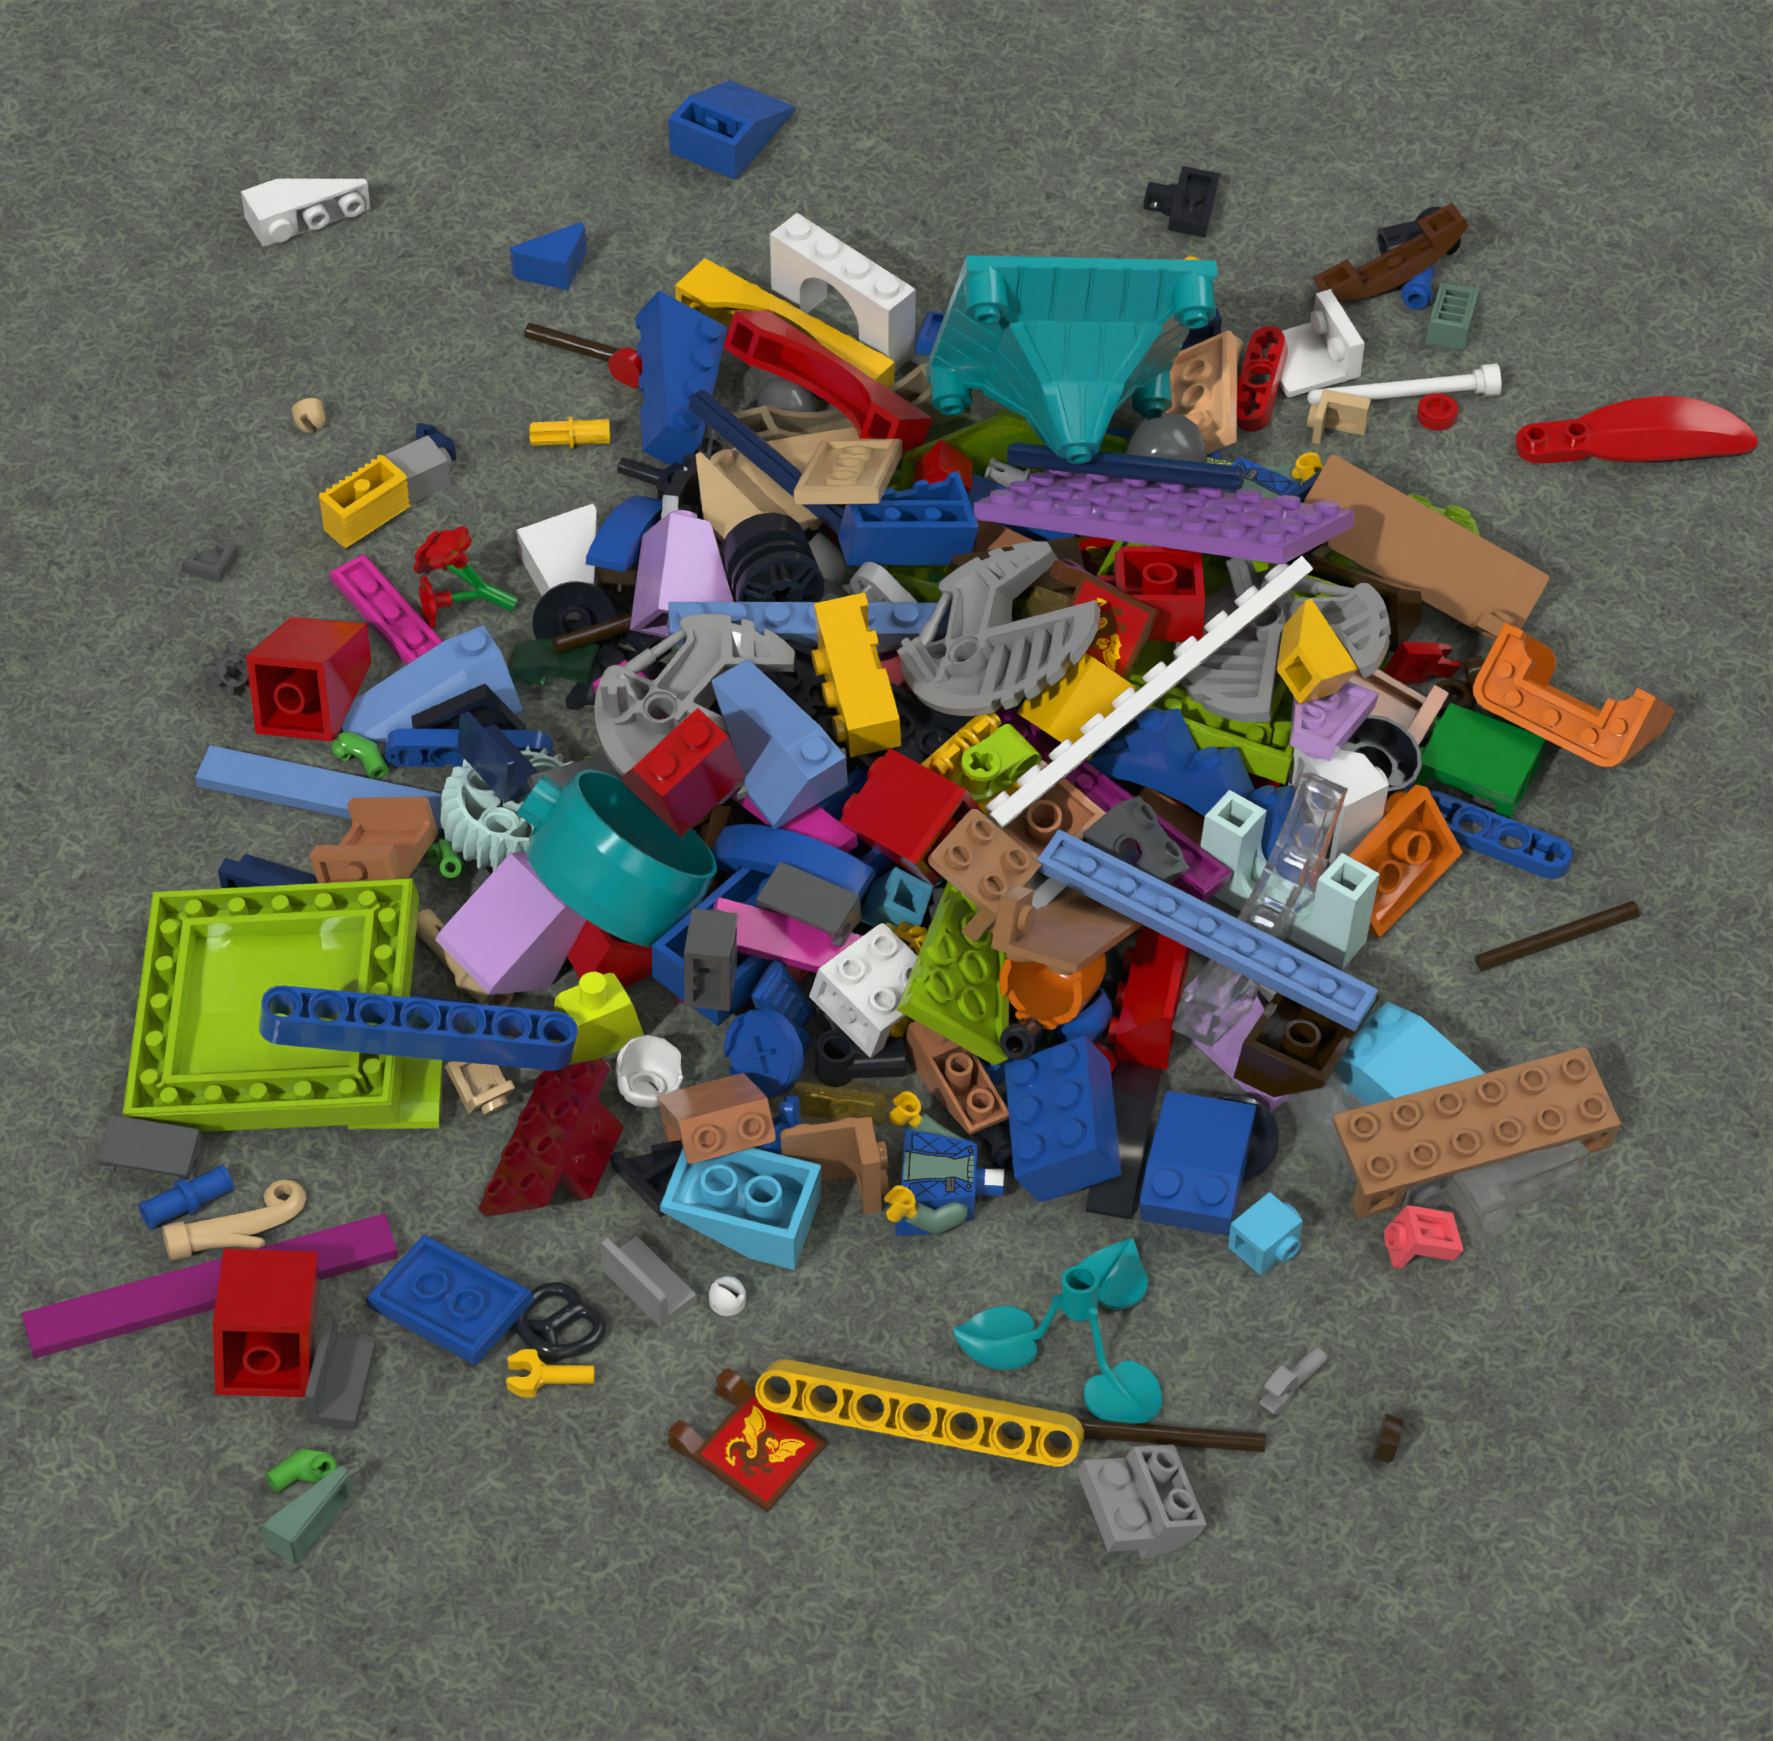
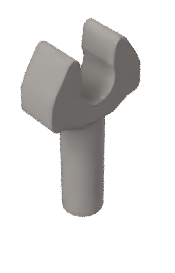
M1314 1348L1291 1369L1288 1370L1282 1365L1264 1385V1388L1269 1393L1259 1401V1404L1272 1414L1281 1413L1290 1403L1295 1390L1327 1362L1326 1353L1320 1348Z

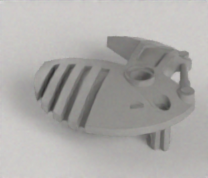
M1048 542L1016 543L1011 545L1013 550L1006 552L1001 548L994 549L988 552L989 558L981 561L979 557H976L957 568L939 583V590L942 596L929 621L924 624L918 637L912 641L908 637L901 641L903 647L897 650L901 658V669L904 678L921 702L936 711L956 716H979L995 713L1001 706L1005 710L1017 706L1025 696L1030 700L1039 695L1047 683L1051 687L1065 675L1071 662L1075 665L1080 660L1099 628L1101 609L1095 600L1011 622L1012 601L1046 572L1055 560H1058ZM952 603L946 637L933 642L939 630L938 625L949 604Z
M1231 557V560L1226 561L1232 583L1205 600L1203 637L1208 634L1204 626L1217 614L1224 610L1229 616L1239 608L1234 601L1253 585L1259 591L1269 582L1265 576L1272 569L1256 573L1252 560ZM1305 577L1181 680L1180 683L1185 687L1186 693L1194 702L1201 703L1205 710L1215 715L1241 722L1271 721L1270 713L1278 673L1276 669L1283 627L1304 601L1311 599H1294L1295 591L1316 595L1322 593L1338 596L1312 598V600L1360 670L1364 679L1379 668L1389 647L1391 626L1384 601L1379 593L1368 583H1360L1355 588H1349ZM1177 642L1176 649L1184 642Z
M693 614L684 616L680 621L681 628L653 648L644 650L623 666L612 665L604 671L596 692L594 712L597 735L607 759L615 770L623 776L697 708L724 731L731 741L723 717L708 710L716 700L711 680L746 659H749L762 672H794L795 651L774 632L764 627V635L755 631L754 622L741 618V625L732 623L731 616ZM683 639L685 640L683 646L655 680H648L638 675L639 672L654 663L657 657ZM660 716H667L666 719H655ZM743 780L718 804H723L739 788L741 789L737 793V800L748 797L745 781Z

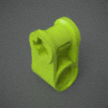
M1005 724L994 731L989 737L968 748L963 753L961 759L963 771L958 775L956 784L966 789L976 803L989 801L999 792L1017 783L1016 781L1033 766L1038 765L1041 755L1011 724Z

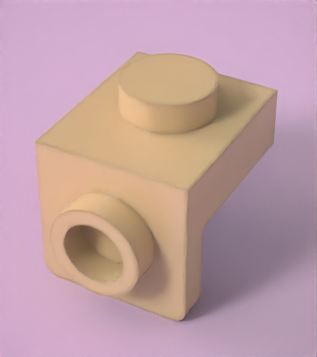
M1323 389L1319 405L1312 403L1308 415L1307 427L1313 428L1312 443H1321L1325 428L1365 436L1371 398Z
M456 1061L446 1064L445 1068L469 1114L481 1109L484 1115H488L509 1104L506 1097L513 1092L515 1086L512 1080L506 1082L498 1065Z

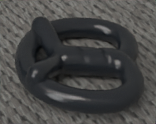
M550 1282L533 1289L534 1301L514 1323L520 1339L530 1349H535L538 1354L548 1357L549 1361L553 1363L558 1362L560 1359L575 1357L591 1350L602 1341L607 1327L605 1318L598 1310L584 1304L581 1296L573 1287L561 1282ZM559 1296L568 1302V1305L544 1320L528 1319L535 1305L548 1297ZM580 1318L586 1319L592 1324V1330L582 1339L568 1344H558L557 1333ZM535 1333H542L544 1336V1340L538 1337Z

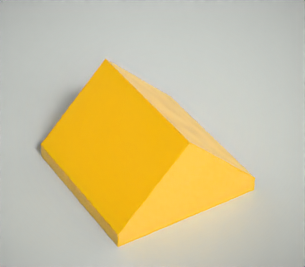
M1084 653L1075 665L1072 662L1070 663L1065 675L1051 687L1047 683L1039 695L1030 700L1026 698L1017 714L1062 743L1069 738L1075 744L1084 736L1080 731L1082 726L1099 712L1106 718L1116 710L1111 703L1129 687H1132L1135 692L1138 688L1092 656ZM1093 753V754H1092L1089 758H1087L1086 760L1090 761L1091 758L1093 757V755H1094L1095 753Z

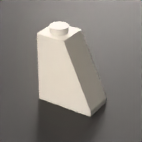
M594 504L517 529L519 557L542 596L552 587L569 581H582L597 586V567L586 565V555L598 533L597 514ZM570 612L567 614L565 621L580 619V614Z

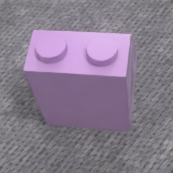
M675 510L642 535L630 630L662 638L669 637L668 602H734L710 521L698 519L697 515L690 511Z
M514 852L504 859L438 933L435 940L488 995L545 990L551 987L587 920L566 905L542 882L530 865L526 852Z

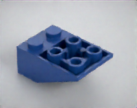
M728 80L689 95L668 119L670 153L736 180L793 114L795 106Z

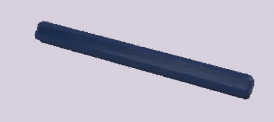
M699 390L696 394H692L689 397V409L794 497V489L803 474L798 468L705 390ZM802 504L837 535L839 534L845 511L842 505Z
M1015 442L1010 444L1007 449V462L1011 466L1220 488L1233 491L1241 489L1244 483V470L1237 466L1101 451L1086 463L1072 464L1067 462L1066 459L1058 457L1047 445Z

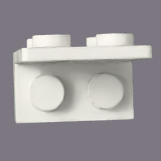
M1331 289L1316 293L1314 311L1311 312L1310 323L1282 331L1286 339L1288 355L1280 386L1287 397H1293L1361 377L1364 341ZM1270 343L1267 349H1263L1265 359L1267 360L1269 347L1274 345V343Z
M880 923L818 969L809 997L872 1058L884 1048L891 1027L906 1016L896 1009L918 956L884 923Z

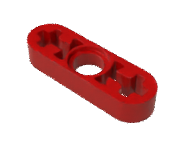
M1273 326L1262 327L1256 330L1249 340L1237 384V425L1245 431L1256 432L1263 429L1269 423L1288 355L1284 333L1279 328ZM1270 343H1274V345L1269 347L1267 360L1265 359L1263 349H1267ZM1258 373H1267L1271 376L1264 384L1253 385L1250 383V379ZM1252 398L1255 399L1257 409L1253 410L1251 415H1245L1250 413L1253 404Z

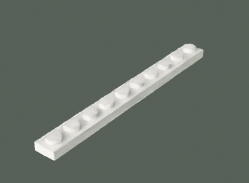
M1301 556L1290 566L1284 563L1274 567L1265 576L1269 582L1259 591L1253 585L1234 601L1239 608L1228 616L1224 610L1217 614L1204 626L1208 634L1199 641L1193 635L1173 652L1177 657L1174 662L1167 667L1161 661L1142 677L1147 684L1139 691L1135 692L1132 687L1125 690L1111 703L1116 710L1106 718L1099 712L1080 728L1084 736L1075 744L1069 738L1066 739L1048 755L1053 761L1043 770L1036 764L1016 781L1021 788L1012 796L1003 791L985 807L989 813L987 818L1002 830L1136 719L1139 714L1153 705L1300 583L1313 569L1310 564Z

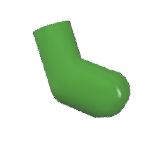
M351 731L339 734V739L332 743L331 750L338 759L341 758L342 761H347L352 755L359 758L370 779L376 780L389 774V768L376 743Z
M440 838L439 842H433L426 851L428 855L427 862L432 866L440 864V871L443 876L454 878L463 872L465 867L464 860L459 853L453 851L452 842Z
M301 1449L266 1472L265 1478L277 1493H280L297 1480L313 1483L319 1482L338 1468V1463L331 1454L326 1452Z

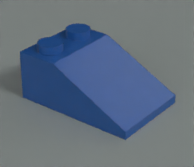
M1166 1091L1148 1157L1139 1202L1142 1221L1229 1236L1230 1224L1236 1220L1257 1109L1256 1105Z

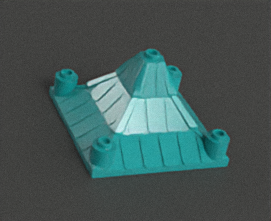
M966 255L926 365L927 382H931L932 406L940 410L944 415H958L963 413L965 408L972 404L971 388L983 390V395L1026 418L1027 424L1058 457L1066 459L1067 462L1072 464H1082L1090 461L1100 450L1112 415L1130 398L1132 399V409L1140 413L1144 418L1161 417V413H1165V411L1172 407L1170 371L1175 358L1182 348V343L1185 341L1190 328H1202L1216 316L1214 283L1218 276L1217 260Z

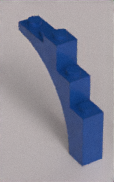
M1152 708L1142 712L1137 716L1136 722L1131 729H1122L1099 748L1090 761L1085 760L1108 778L1127 780L1156 789L1187 804L1204 817L1229 790L1265 809L1266 817L1261 846L1266 862L1272 871L1288 886L1301 893L1315 896L1317 881L1329 866L1293 785L1278 788L1267 785L1255 790L1236 747L1223 749L1207 747L1200 751L1197 750L1179 708L1162 711L1159 708Z

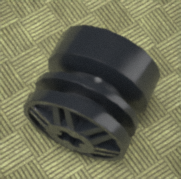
M775 512L756 514L741 521L728 532L721 545L720 556L737 602L820 601L824 593L825 580L803 529L797 521L788 515Z
M1369 714L1341 748L1342 750L1364 754L1374 767H1378L1384 772L1389 784L1386 801L1395 792H1409L1422 767L1421 751L1415 738L1401 724L1383 716Z

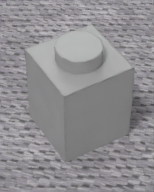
M429 435L385 454L386 458L404 472L407 477L406 481L408 484L406 486L409 489L407 492L409 493L410 505L451 487L450 470L453 469L452 460L446 449L443 447L438 448Z

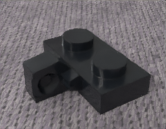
M1182 166L1178 184L1164 185L1148 182L1143 209L1162 212V214L1170 216L1168 231L1206 238L1220 173Z

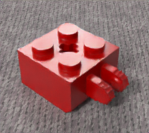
M1123 546L1115 552L1114 575H1098L1097 577L1160 611L1146 641L1185 642L1192 635L1197 641L1203 638L1205 594L1201 552L1160 546Z

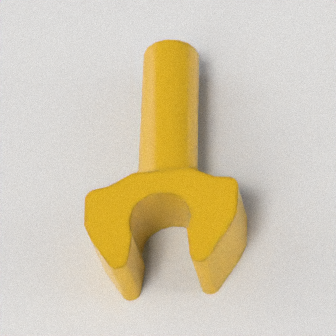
M524 1349L507 1358L509 1369H525L531 1372L527 1377L515 1376L506 1378L507 1389L520 1397H535L537 1390L545 1384H594L595 1365H546L539 1359L535 1349Z

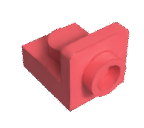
M1406 1205L1384 1230L1385 1245L1388 1248L1392 1266L1395 1268H1404L1415 1255L1454 1261L1464 1251L1453 1212Z

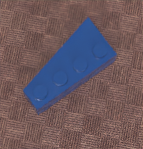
M659 290L635 316L636 328L640 329L641 340L637 343L638 358H642L639 390L643 391L644 405L640 408L642 451L671 466L674 462L683 464L684 455L692 454L702 444L706 423L689 409V397L692 394H696L699 390H705L712 396L727 327Z

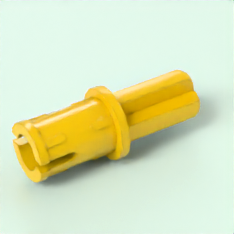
M568 417V421L533 422L529 427L530 443L533 446L570 445V449H574V445L610 444L609 418L573 420L572 417Z

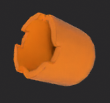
M1102 954L1079 972L1072 975L1053 973L1048 970V965L1035 961L1017 962L1007 958L999 974L1000 992L1004 997L1007 995L1010 1003L1017 1009L1015 1016L1019 1020L1024 1018L1025 1021L1027 1017H1033L1041 1023L1043 1029H1055L1058 1025L1074 1019L1097 992L1106 973V956Z

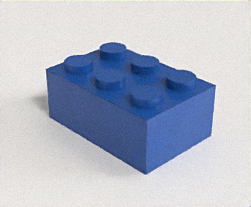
M1085 1035L1037 1052L1025 1059L1004 1064L1014 1178L1038 1202L1048 1201L1122 1175L1110 1062Z

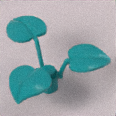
M1133 1238L1107 1246L1088 1256L1076 1266L1066 1269L1061 1277V1295L1052 1296L1051 1306L1037 1329L1034 1330V1321L1028 1313L1012 1306H999L984 1310L965 1324L953 1328L955 1340L973 1360L989 1368L1013 1370L1024 1367L1035 1360L1037 1346L1034 1340L1044 1337L1059 1309H1062L1069 1319L1077 1322L1089 1320L1098 1366L1102 1374L1091 1377L1085 1384L1084 1402L1088 1410L1101 1420L1131 1424L1146 1423L1151 1419L1154 1420L1161 1411V1389L1157 1379L1149 1369L1135 1361H1123L1112 1370L1110 1369L1106 1361L1098 1323V1302L1108 1309L1121 1310L1136 1305L1144 1298L1147 1292V1273L1139 1258Z

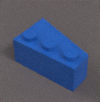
M957 471L949 473L945 481L929 484L925 479L915 482L913 489L897 493L893 488L886 489L879 504H846L838 539L847 566H861L865 562H873L878 565L947 566L950 564L952 556L972 553L979 527L960 473Z

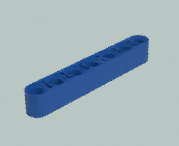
M285 985L272 987L264 993L259 1018L260 1034L268 1042L277 1045L541 1070H560L566 1067L571 1062L578 1033L577 1024L573 1018L565 1013L556 1011ZM279 1013H281V1014H285V1015H287V1016H285V1017H280V1016H276V1015H274V1014H279ZM320 1018H329L333 1021H325ZM367 1022H374V1023H377V1024H379V1025H374V1026H373V1025L367 1024ZM418 1026L424 1028L425 1030H418L412 1027ZM458 1031H466V1032H469L470 1034H462V1033H459ZM503 1035H510V1036H513V1037H515V1038L510 1039V1038L504 1037ZM554 1039L560 1041L561 1043H554L549 1040Z

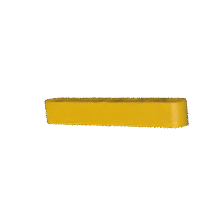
M788 1359L772 1362L759 1377L755 1386L758 1402L765 1409L773 1412L1049 1466H1065L1070 1464L1076 1458L1084 1440V1429L1081 1423L1074 1416L1067 1413ZM780 1376L785 1378L789 1382L791 1393L787 1395L776 1393L770 1385V1377ZM819 1385L831 1387L836 1392L837 1402L833 1404L822 1402L817 1396L816 1387ZM866 1394L878 1396L884 1404V1411L880 1413L869 1411L862 1402V1396ZM920 1403L927 1407L931 1414V1420L926 1422L915 1420L910 1415L909 1405ZM960 1412L971 1414L976 1419L978 1428L973 1431L961 1429L956 1423L955 1414ZM1005 1422L1018 1423L1023 1428L1025 1437L1020 1440L1008 1438L1002 1430V1424ZM1053 1431L1065 1432L1070 1437L1072 1446L1067 1449H1059L1051 1444L1048 1434Z

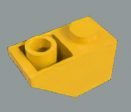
M1312 598L1305 600L1284 624L1276 670L1298 703L1301 705L1336 694L1358 670V667Z

